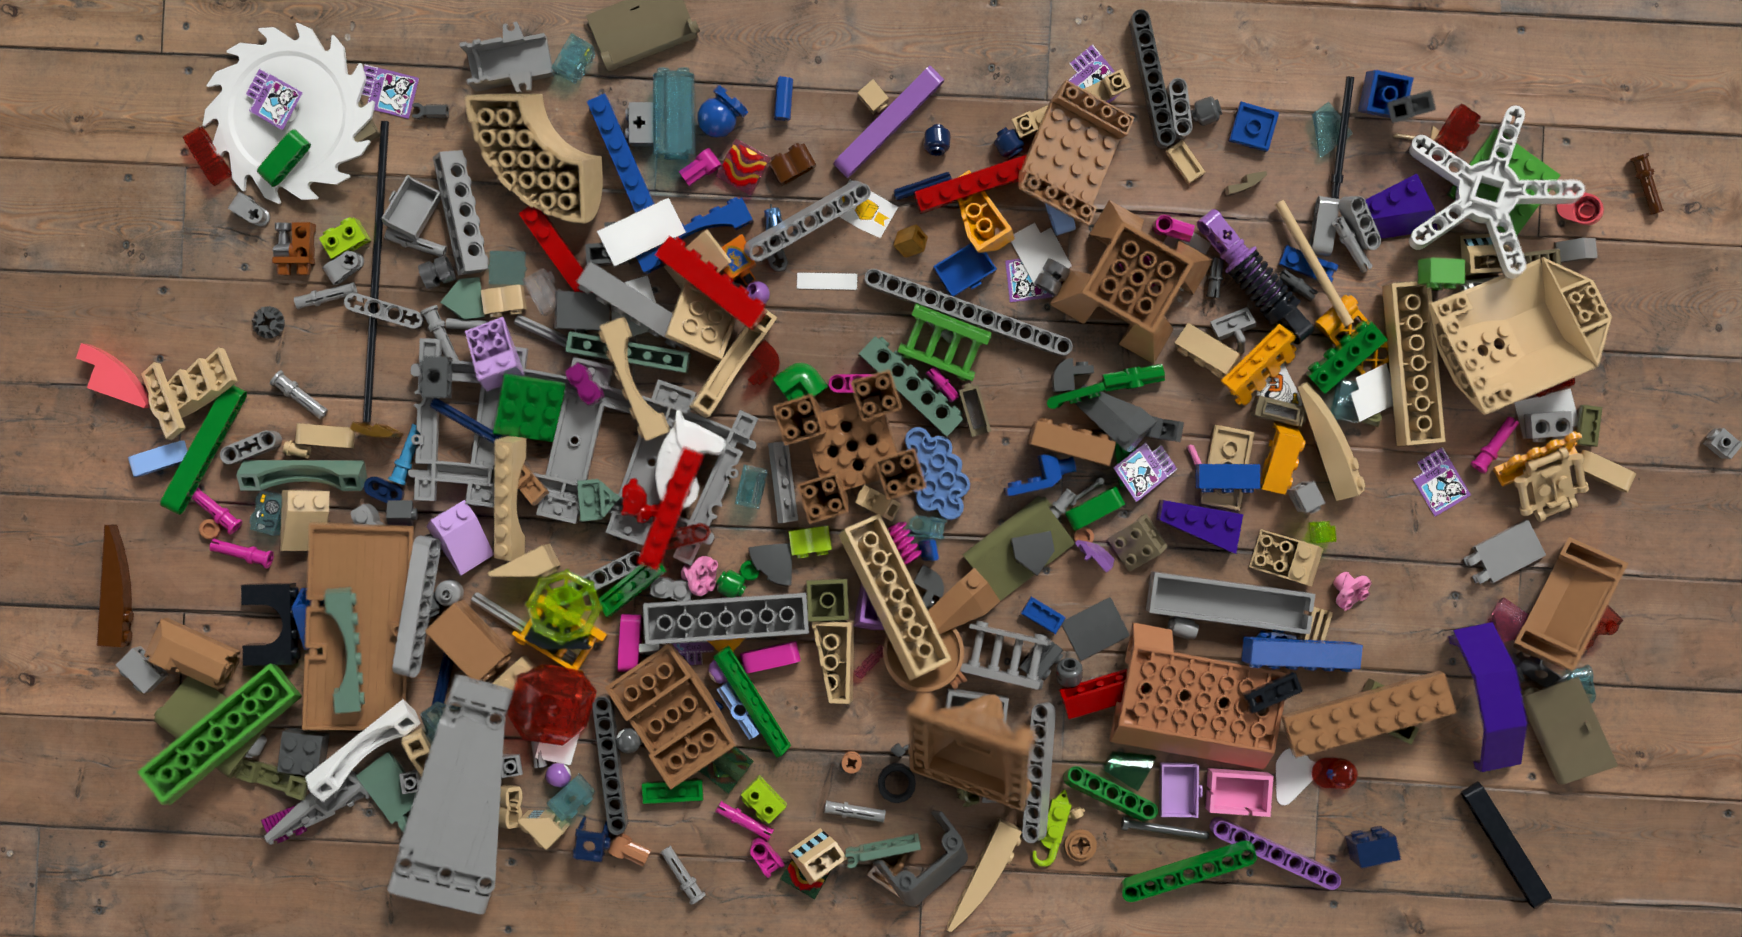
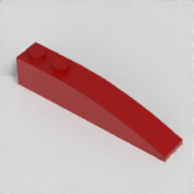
M531 206L518 213L574 292H584L578 288L580 284L576 282L584 268L543 211Z

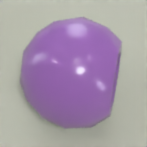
M755 281L746 287V290L750 292L748 296L753 300L757 297L765 304L769 300L770 291L763 282Z
M713 660L708 669L710 678L719 684L728 682L717 662Z
M563 763L552 764L546 771V782L556 787H565L571 780L570 769Z

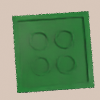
M504 373L492 429L493 433L553 442L566 388L565 383Z

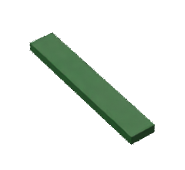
M728 645L713 658L776 758L781 757L792 745Z

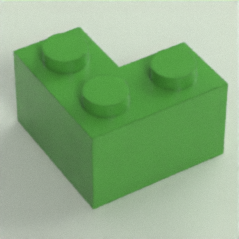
M1426 258L1418 260V284L1426 285V288H1431L1432 291L1456 289V285L1465 284V259Z

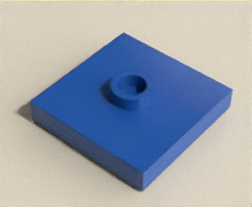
M1241 101L1237 109L1229 142L1268 152L1279 112Z

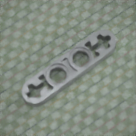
M350 293L344 299L346 308L356 313L411 329H417L423 324V316L418 311L358 293ZM357 297V301L364 303V299H367L364 311H361L362 306L355 305L352 308L349 299ZM373 302L378 303L380 306V310L376 314H372L368 310L369 304ZM392 308H396L400 312L399 318L395 320L390 319L388 316V312ZM404 311H408L406 316L413 317L416 314L417 318L420 319L419 323L415 322L414 325H411V321L404 319V323H401Z

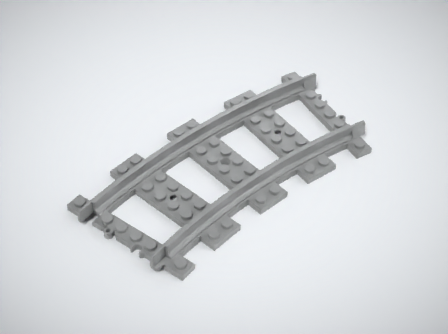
M420 338L419 362L423 361V356L441 357L442 339ZM515 347L525 377L562 382L566 385L546 475L533 473L550 492L539 502L536 515L577 524L579 517L577 481L588 479L604 407L631 413L629 409L632 407L629 399H625L622 390L609 387L614 366L573 357L571 367L576 363L586 366L592 374L593 381L598 383L604 392L603 399L594 405H589L580 398L577 387L569 382L567 376L526 369L529 349ZM453 360L452 381L480 383L474 363ZM413 364L411 366V374L418 377V389L415 391V394L422 396V393L419 391L420 381H423V373L420 372V364ZM434 372L431 379L434 383L439 380V373ZM658 379L652 398L642 397L655 411L664 413L670 430L675 425L676 410H682L684 420L696 423L721 436L726 443V448L719 455L690 520L680 516L673 536L681 539L673 558L692 565L701 544L709 545L715 540L714 534L708 531L712 520L718 517L713 514L712 508L715 505L723 506L721 500L730 483L728 475L730 478H737L739 475L738 470L732 469V467L739 463L743 451L735 448V446L739 442L752 449L757 448L756 442L751 440L750 437L759 418L740 410L732 428H729L691 412L689 405L696 397L697 392ZM481 385L477 421L493 429L501 386L486 391ZM422 397L423 400L420 404H414L417 408V430L420 432V435H413L411 441L413 444H420L416 449L415 463L428 464L427 470H408V475L415 477L414 500L436 501L437 481L468 484L465 504L494 507L495 444L475 433L471 463L438 461L439 412L430 407L434 398ZM669 432L647 441L644 437L638 436L620 492L617 494L621 498L608 511L612 515L606 533L643 546L645 545L655 517L652 516L649 521L640 524L637 522V517L622 516V488L624 485L629 484L632 478H637L638 484L647 493V504L652 506L660 503L661 499L655 477L656 465L661 446ZM573 437L578 438L577 444L571 442ZM649 459H654L656 461V464L654 466H649ZM732 471L736 472L735 476H732Z

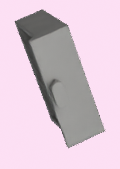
M407 175L398 191H393L388 201L391 203L382 216L383 224L417 241L441 200L440 192Z

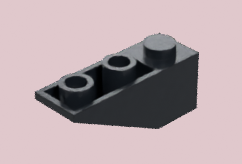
M543 616L542 619L536 617L524 638L542 649H591L592 647L588 644V639L580 635L578 638L571 635L572 631L562 625L560 628L552 625L554 621L546 616Z

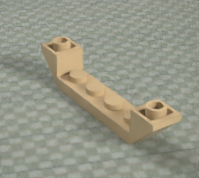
M1120 69L1105 76L1102 81L1084 88V90L1104 101H1109L1129 89L1130 84L1123 69ZM1048 105L1032 113L1028 111L1012 119L1019 138L1037 133Z

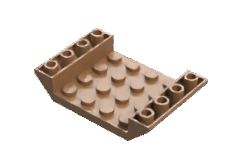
M1065 80L1048 104L1019 173V189L1089 226L1097 209L1093 205L1118 143L1121 138L1128 135L1134 117L1072 82Z

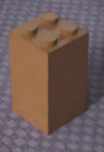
M464 600L453 603L425 630L436 644L470 678L486 682L497 673L495 671L496 668L503 667L511 659L509 655L513 651Z

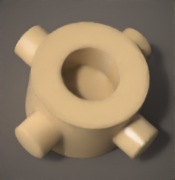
M1076 807L1070 811L1068 817H1072L1073 820L1078 819L1084 815L1085 809Z

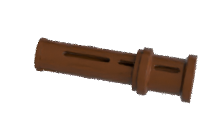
M1648 152L1630 158V161L1634 163L1635 177L1640 179L1650 215L1664 211V209L1662 208L1652 176L1655 171L1650 166ZM1648 186H1650V189H1651V192H1652V195H1653V198H1654V201H1655L1654 203H1653V200H1652V197H1651V194H1650V191H1649Z

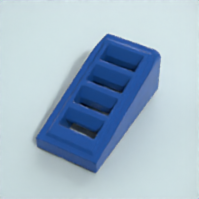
M933 538L918 542L919 549L922 551V560L935 561L939 559L936 541Z

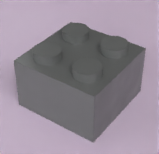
M294 728L282 731L277 772L307 776L326 761L330 733Z

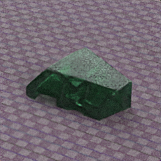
M1112 751L1102 769L1136 791H1139L1155 762L1156 756L1153 754L1144 755Z

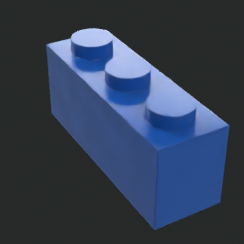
M1196 464V488H1201V492H1214V488H1221V492L1231 493L1234 492V489H1242L1243 493H1254V489H1260V464Z

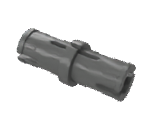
M1283 269L1277 278L1282 279L1283 283L1290 287L1293 293L1297 292L1309 302L1318 293L1317 290L1304 283L1301 277L1298 279L1286 269Z

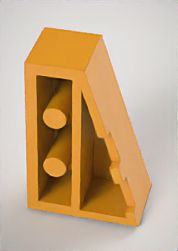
M1274 422L1273 428L1276 429L1274 439L1269 440L1268 446L1271 448L1268 458H1265L1260 486L1263 490L1286 495L1287 489H1290L1292 486L1293 478L1291 476L1293 470L1296 471L1298 468L1299 459L1297 458L1299 452H1302L1304 449L1305 440L1298 427Z

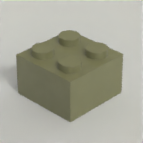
M847 578L807 580L808 622L849 620Z

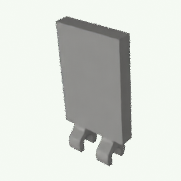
M1525 519L1473 546L1475 552L1464 557L1463 560L1466 566H1473L1480 561L1484 570L1472 576L1475 583L1481 584L1488 579L1494 583L1546 556V553L1529 520Z

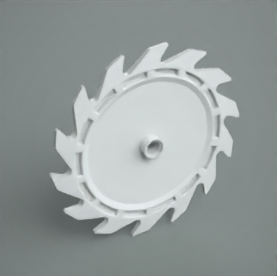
M296 23L299 32V39L293 40L275 27L259 28L258 30L267 38L266 44L238 43L228 49L227 53L238 56L239 62L215 72L207 84V87L222 86L220 94L205 109L203 120L204 127L214 120L219 122L211 147L215 163L219 164L224 154L229 152L232 179L243 192L246 191L247 178L252 176L264 198L281 204L278 195L279 187L285 188L301 200H314L319 197L310 189V185L313 182L338 185L347 180L351 175L339 172L338 166L362 156L371 143L369 140L355 142L354 140L355 135L373 118L375 101L373 100L362 108L358 105L366 82L362 63H359L354 73L349 75L345 47L332 35L331 47L328 51H325L314 31L299 23ZM259 68L303 93L283 130L249 111L254 99L245 94ZM296 129L311 144V147L284 180L277 186L272 187L257 173V169L289 131Z

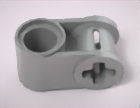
M240 191L228 207L229 210L259 227L266 226L270 221L269 212Z
M346 251L336 259L325 264L322 269L333 285H338L363 267L364 258L360 253ZM351 257L355 258L353 259L354 264H350V262L352 261Z

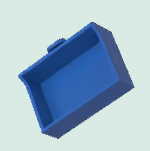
M972 243L933 266L949 295L953 297L969 287L972 290L981 285L982 279L997 270L986 252L978 253Z

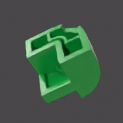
M804 362L794 363L773 377V380L789 401L810 394L815 398L829 387L813 366Z

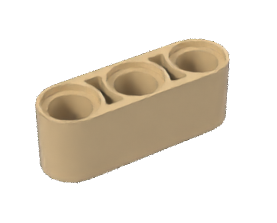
M296 424V444L354 448L355 431L347 427Z
M1582 450L1581 454L1584 457L1582 464L1585 475L1619 491L1628 493L1636 476L1635 472L1597 454Z

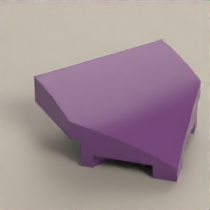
M1082 540L1075 542L1077 547L1085 554L1084 558L1086 561L1093 557L1105 572L1113 568L1114 558L1100 545Z

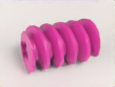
M898 522L888 527L887 530L890 532L889 534L893 538L894 544L897 545L896 548L901 553L900 556L906 565L916 560L922 551H915L918 544L911 543L914 540V536H907L911 530L903 529L907 523Z

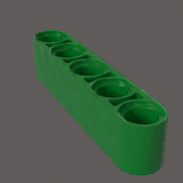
M1073 766L1063 774V781L1067 786L1139 821L1146 822L1152 820L1158 814V808L1153 802L1079 766ZM1071 772H1075L1077 774V781H1073L1071 779ZM1090 780L1095 783V790L1090 789L1088 784ZM1108 789L1113 792V799L1107 796ZM1126 798L1130 799L1132 803L1131 808L1126 806ZM1144 807L1149 809V816L1144 815Z

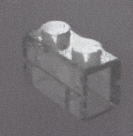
M543 268L523 278L522 281L540 314L547 316L554 312L555 291H561V289H556L554 285L556 279L552 272H547Z

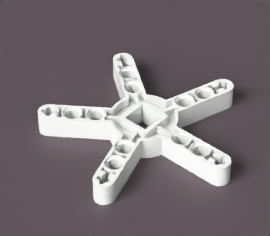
M1511 106L1502 118L1488 161L1479 162L1473 166H1470L1429 137L1418 135L1413 139L1409 147L1410 155L1457 186L1455 193L1456 201L1417 227L1409 238V244L1413 249L1421 250L1466 219L1483 223L1488 228L1504 275L1509 279H1516L1525 270L1526 262L1509 217V213L1516 204H1573L1584 194L1585 187L1582 182L1577 180H1519L1515 172L1508 167L1525 117L1524 110L1519 106ZM1512 116H1515V122L1513 125H1510ZM1507 133L1512 139H1505L1502 134ZM1496 152H1502L1505 158H1499ZM1432 155L1440 156L1441 161H1435ZM1449 167H1456L1458 169V172H1451L1449 170ZM1480 182L1500 188L1496 202L1475 196ZM1526 189L1533 190L1535 195H1528ZM1547 189H1553L1556 195L1548 194ZM1455 212L1458 215V218H1451L1449 216V213ZM1432 224H1439L1441 226V230H1434L1432 228ZM1496 227H1503L1506 233H1499ZM1425 232L1427 233L1423 240H1416V237L1420 238ZM1503 245H1509L1512 248V252H1506L1503 249ZM1511 265H1513V267H1518L1517 271L1515 268L1511 269Z

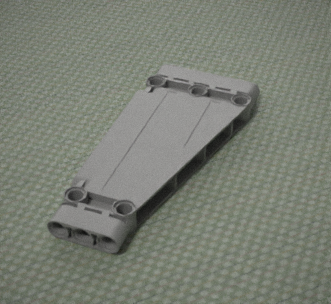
M462 675L455 676L402 835L399 853L387 888L388 892L471 913L485 914L491 893L495 888L504 723L513 690ZM457 703L461 708L458 711H452L449 708L450 705ZM493 714L501 716V719L497 722H493L489 718ZM407 859L411 863L403 866L400 864V861ZM444 869L451 871L449 875H442L440 872ZM483 879H489L491 881L487 885H483L480 883Z

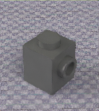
M412 500L387 501L386 520L388 525H414V520L418 518V510L414 508Z

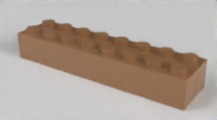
M1436 671L1283 714L1281 719L1291 752L1297 758L1457 712L1445 673Z

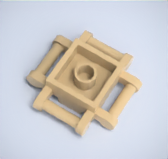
M1565 447L1557 449V452L1534 461L1529 460L1525 462L1526 468L1523 469V475L1514 479L1521 503L1519 508L1520 514L1528 516L1534 511L1538 522L1546 520V517L1569 508L1574 509L1578 507L1574 494L1586 493L1589 490L1584 476L1583 455L1576 453L1569 456L1568 450ZM1574 465L1577 480L1575 484H1572L1569 467Z

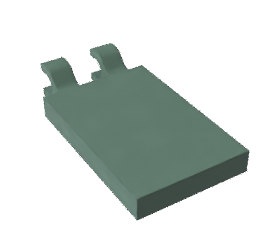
M388 751L357 774L356 777L392 824L397 821L399 828L404 832L408 820L405 814L411 810L416 792L402 794L399 774L404 773L405 770L393 754Z
M916 833L862 844L858 847H847L845 856L853 857L848 859L847 866L848 868H854L859 861L862 862L921 850L919 835Z

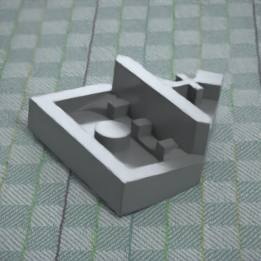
M1051 531L1010 539L1016 562L1032 571L1036 576H1038L1055 551Z

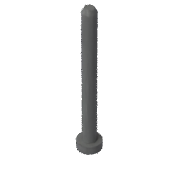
M1123 816L1121 820V830L1125 831L1128 828L1205 840L1210 837L1207 831L1129 820L1127 816Z

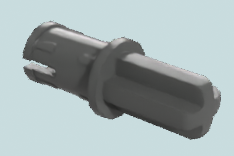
M1215 257L1212 258L1210 276H1207L1209 283L1206 297L1219 298L1221 281L1224 279L1222 278L1224 259Z

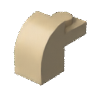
M866 485L858 493V498L855 502L890 521H893L901 506V503L893 499L887 500L886 495Z

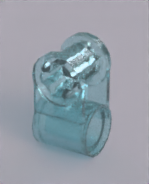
M913 515L908 521V527L914 533L944 539V527L948 520L932 516ZM917 518L923 522V526L918 530L912 526L913 521Z
M1590 665L1575 668L1574 672L1566 669V674L1569 675L1567 680L1579 676L1587 697L1592 704L1596 699L1593 671Z

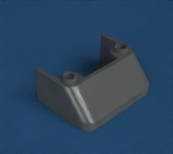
M933 810L931 814L946 832L942 837V846L946 852L917 877L910 871H901L894 876L883 861L877 859L873 861L906 905H918L965 865L968 860V853L961 836L942 811Z

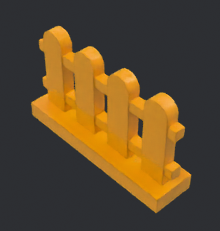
M1282 325L1276 326L1221 380L1223 385L1230 389V393L1237 396L1235 402L1238 405L1241 403L1247 405L1251 401V394L1255 390L1261 391L1265 388V380L1270 375L1276 377L1281 371L1280 366L1284 362H1292L1295 358L1294 352L1297 349L1294 345L1290 344L1295 339V336Z
M1575 431L1560 441L1558 439L1552 440L1545 447H1535L1523 456L1515 455L1511 457L1507 462L1494 467L1493 471L1502 487L1514 482L1516 477L1523 475V469L1526 468L1525 462L1529 460L1534 461L1557 452V449L1565 447L1568 450L1569 456L1578 453L1574 446L1577 445L1576 442L1582 438L1580 432L1577 433Z

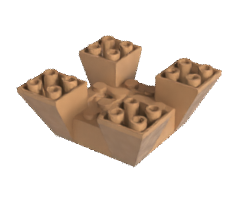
M1109 200L1089 234L1091 237L1107 245L1104 253L1091 274L1070 270L1071 272L1066 280L1061 283L1060 291L1057 296L1053 297L1049 305L1082 324H1085L1097 306H1100L1130 324L1119 345L1154 364L1174 330L1164 314L1179 288L1191 294L1195 293L1213 259L1180 240L1177 241L1173 249L1141 232L1144 219ZM1143 256H1148L1151 259L1150 266L1143 264ZM1116 263L1123 266V273L1115 271L1114 265ZM1133 274H1138L1141 277L1139 284L1133 282ZM1151 284L1158 286L1159 291L1157 294L1150 291ZM1123 291L1130 293V301L1123 300Z
M890 370L852 381L851 385L857 402L826 412L822 411L812 394L773 406L784 444L788 445L808 439L819 477L797 485L809 524L849 512L847 490L877 480L882 481L887 500L927 488L915 448L898 452L887 414L901 410L902 406ZM845 420L850 421L852 424V429L849 432L842 428ZM869 434L876 435L877 443L875 445L868 443L867 437ZM850 440H855L858 443L856 451L849 449L848 443ZM831 446L838 448L839 454L837 457L829 453ZM856 459L864 462L862 470L855 468L854 462Z

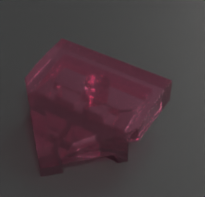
M1503 597L1497 603L1492 613V618L1488 619L1489 623L1493 622L1502 642L1515 641L1529 615Z

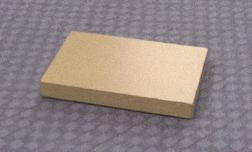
M708 230L702 232L685 247L689 251L694 249L702 255L701 260L705 263L708 261L718 267V273L732 262ZM667 264L664 266L681 289L685 282L690 283Z

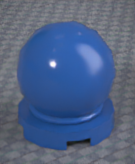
M720 85L713 90L715 98L707 99L702 103L697 112V122L706 135L715 138L727 136L736 126L737 117L744 118L748 114L747 108L735 97L731 99L725 93L727 90Z

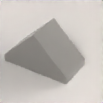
M1579 238L1554 243L1555 249H1560L1561 262L1598 258L1596 238Z

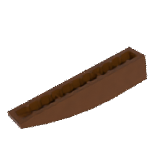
M117 524L104 525L97 646L125 647L129 646L132 640V631L130 629L134 618L130 572Z

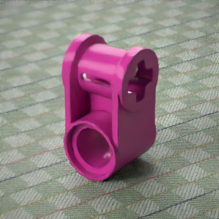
M759 837L752 841L750 854L767 878L771 877V873L779 867L783 868L785 866L781 857L773 850L766 839ZM762 845L765 850L759 853L755 851L754 847Z

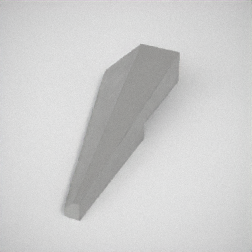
M352 770L341 787L325 801L322 802L310 792L305 797V800L295 806L264 836L265 840L271 845L275 839L281 836H290L294 830L302 826L307 828L336 814V810L347 805L351 807L355 801L363 797L368 799L371 796L357 779V774Z

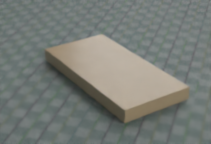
M1214 425L1207 464H1249L1254 432ZM1214 488V492H1201L1199 503L1240 511L1243 492L1242 489H1234V492L1231 493L1221 492V488Z

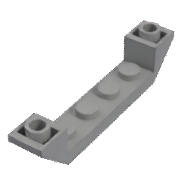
M503 754L502 778L523 775L520 754ZM417 769L399 774L402 794L417 792L421 779Z

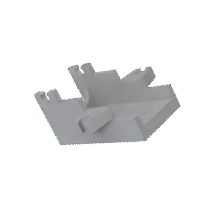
M513 22L515 26L513 31L508 30V24H503V39L498 37L483 41L477 39L473 40V43H459L460 48L468 55L472 78L467 79V83L476 92L514 85L516 92L519 94L522 93L520 87L523 84L527 85L526 90L528 92L532 91L533 80L555 76L547 36L541 33L524 37L518 22Z

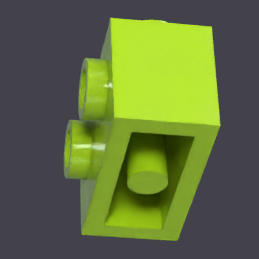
M354 217L346 218L340 222V226L335 229H327L323 232V236L319 237L331 259H336L346 251L353 252L371 241L358 219Z
M760 775L741 793L744 804L749 808L752 806L757 811L755 813L762 822L766 821L768 824L787 806V803Z

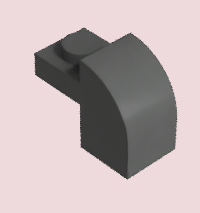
M1432 90L1405 96L1387 103L1392 123L1436 110Z
M1073 358L1062 361L1055 367L1052 374V392L1074 391V375L1093 374L1094 365H1088V362H1076V366H1073Z
M1152 416L1158 422L1145 437L1181 442L1184 422Z
M922 564L913 582L926 589L921 599L926 609H930L936 600L933 598L934 594L942 598L944 584L936 571Z

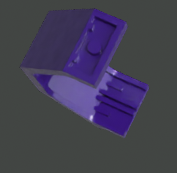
M1493 622L1453 630L1454 635L1448 636L1449 643L1459 647L1472 674L1483 725L1480 760L1473 761L1474 767L1480 772L1520 765L1523 757L1527 721L1516 667Z

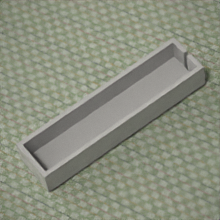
M1151 571L1146 611L1170 616L1310 634L1312 616L1304 614V610L1313 612L1315 594Z

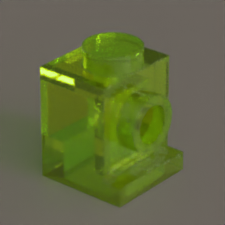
M1330 521L1309 522L1310 542H1337L1335 525H1330Z

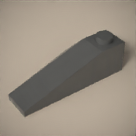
M1101 391L1100 396L1089 399L1088 395L1081 397L1080 402L1075 403L1128 452H1132L1158 422L1143 408Z

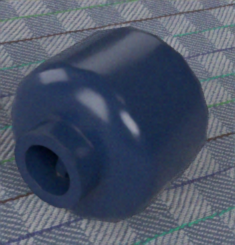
M934 124L925 131L924 148L930 155L941 156L949 150L950 131L941 124Z
M1006 127L996 133L998 137L995 139L994 144L1002 157H1009L1011 159L1023 151L1024 142L1022 138H1019L1016 129L1008 130Z

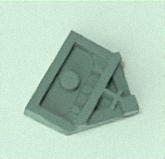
M480 277L459 279L440 304L444 307L446 306L458 318L463 320L484 318Z
M598 479L577 481L580 521L601 520L621 498Z

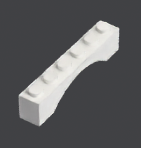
M402 699L305 777L309 791L322 802L325 801L341 787L353 768L370 752L388 741L405 737L421 723L416 711Z

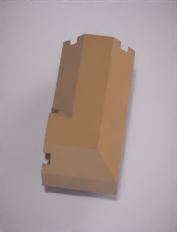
M170 618L160 620L144 654L146 658L149 657V662L167 670L176 667V672L185 674L217 690L225 687L227 683L223 681L226 678L231 679L240 661V657L236 656L240 655L239 650Z

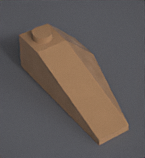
M973 568L932 606L928 613L940 635L952 628L986 615L1000 600L989 583Z

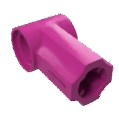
M710 148L702 151L696 156V160L679 171L689 186L706 174L710 175L721 167L722 164Z
M1161 215L1153 222L1152 228L1158 235H1166L1190 242L1195 225L1173 219L1168 215ZM1160 220H1164L1167 223V230L1160 229L1158 225Z

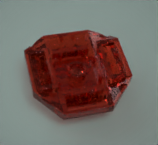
M542 664L516 676L513 687L514 692L507 715L523 740L563 746L586 728L597 690L582 670ZM551 706H557L554 709H550Z

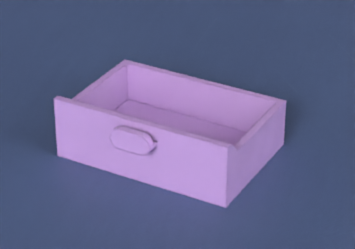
M1160 762L1159 815L1161 817L1198 818L1199 797L1203 795V787L1199 785V765L1197 763Z

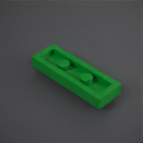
M703 779L684 780L671 790L665 781L643 782V804L703 801Z

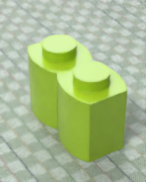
M829 525L788 531L791 553L796 555L797 558L809 557L808 553L816 552L817 556L829 554L828 550H832Z

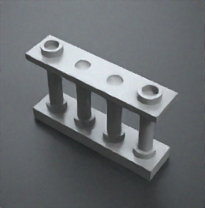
M983 621L970 624L969 628L976 629L977 632L971 660L968 663L962 664L961 672L1037 690L1042 689L1044 680H1039L1037 673L1043 645L1048 646L1052 643V641L1046 640L1047 636L1035 634L1032 637L988 627L989 623ZM985 632L996 634L991 663L988 664V667L980 666L981 662H979ZM1004 636L1016 638L1010 669H1007V672L999 670L1000 667L998 666ZM1023 641L1035 643L1029 674L1027 673V676L1019 675V671H1017Z

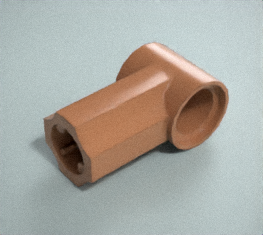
M622 833L614 836L608 852L617 858H626L640 866H644L651 849L634 842L631 837Z

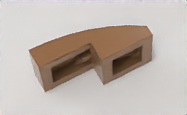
M523 464L517 489L535 506L550 492L532 471Z

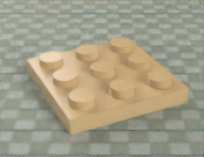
M685 282L665 337L720 361L724 356L736 318L694 285Z

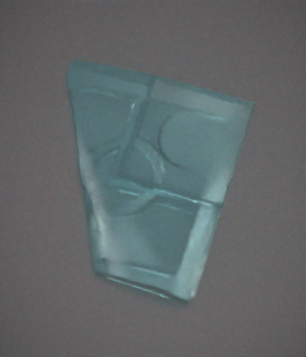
M1329 101L1312 114L1321 158L1337 147L1341 116ZM1349 127L1347 131V138L1353 134Z

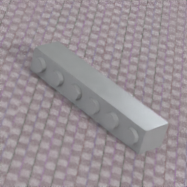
M588 262L576 281L580 284L579 289L587 294L592 291L598 295L596 297L598 301L605 305L608 302L615 306L613 310L622 316L627 313L632 317L630 321L640 327L642 324L649 327L648 332L657 338L659 335L665 337L672 317L671 312L592 262ZM666 338L665 343L673 348H676L678 345L682 348V344Z

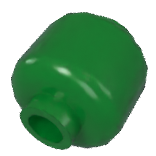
M733 570L723 571L716 582L717 591L727 598L741 597L746 589V586H744L745 578Z

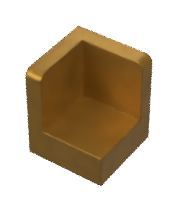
M915 224L899 230L893 246L903 257L907 258L924 252L928 236Z

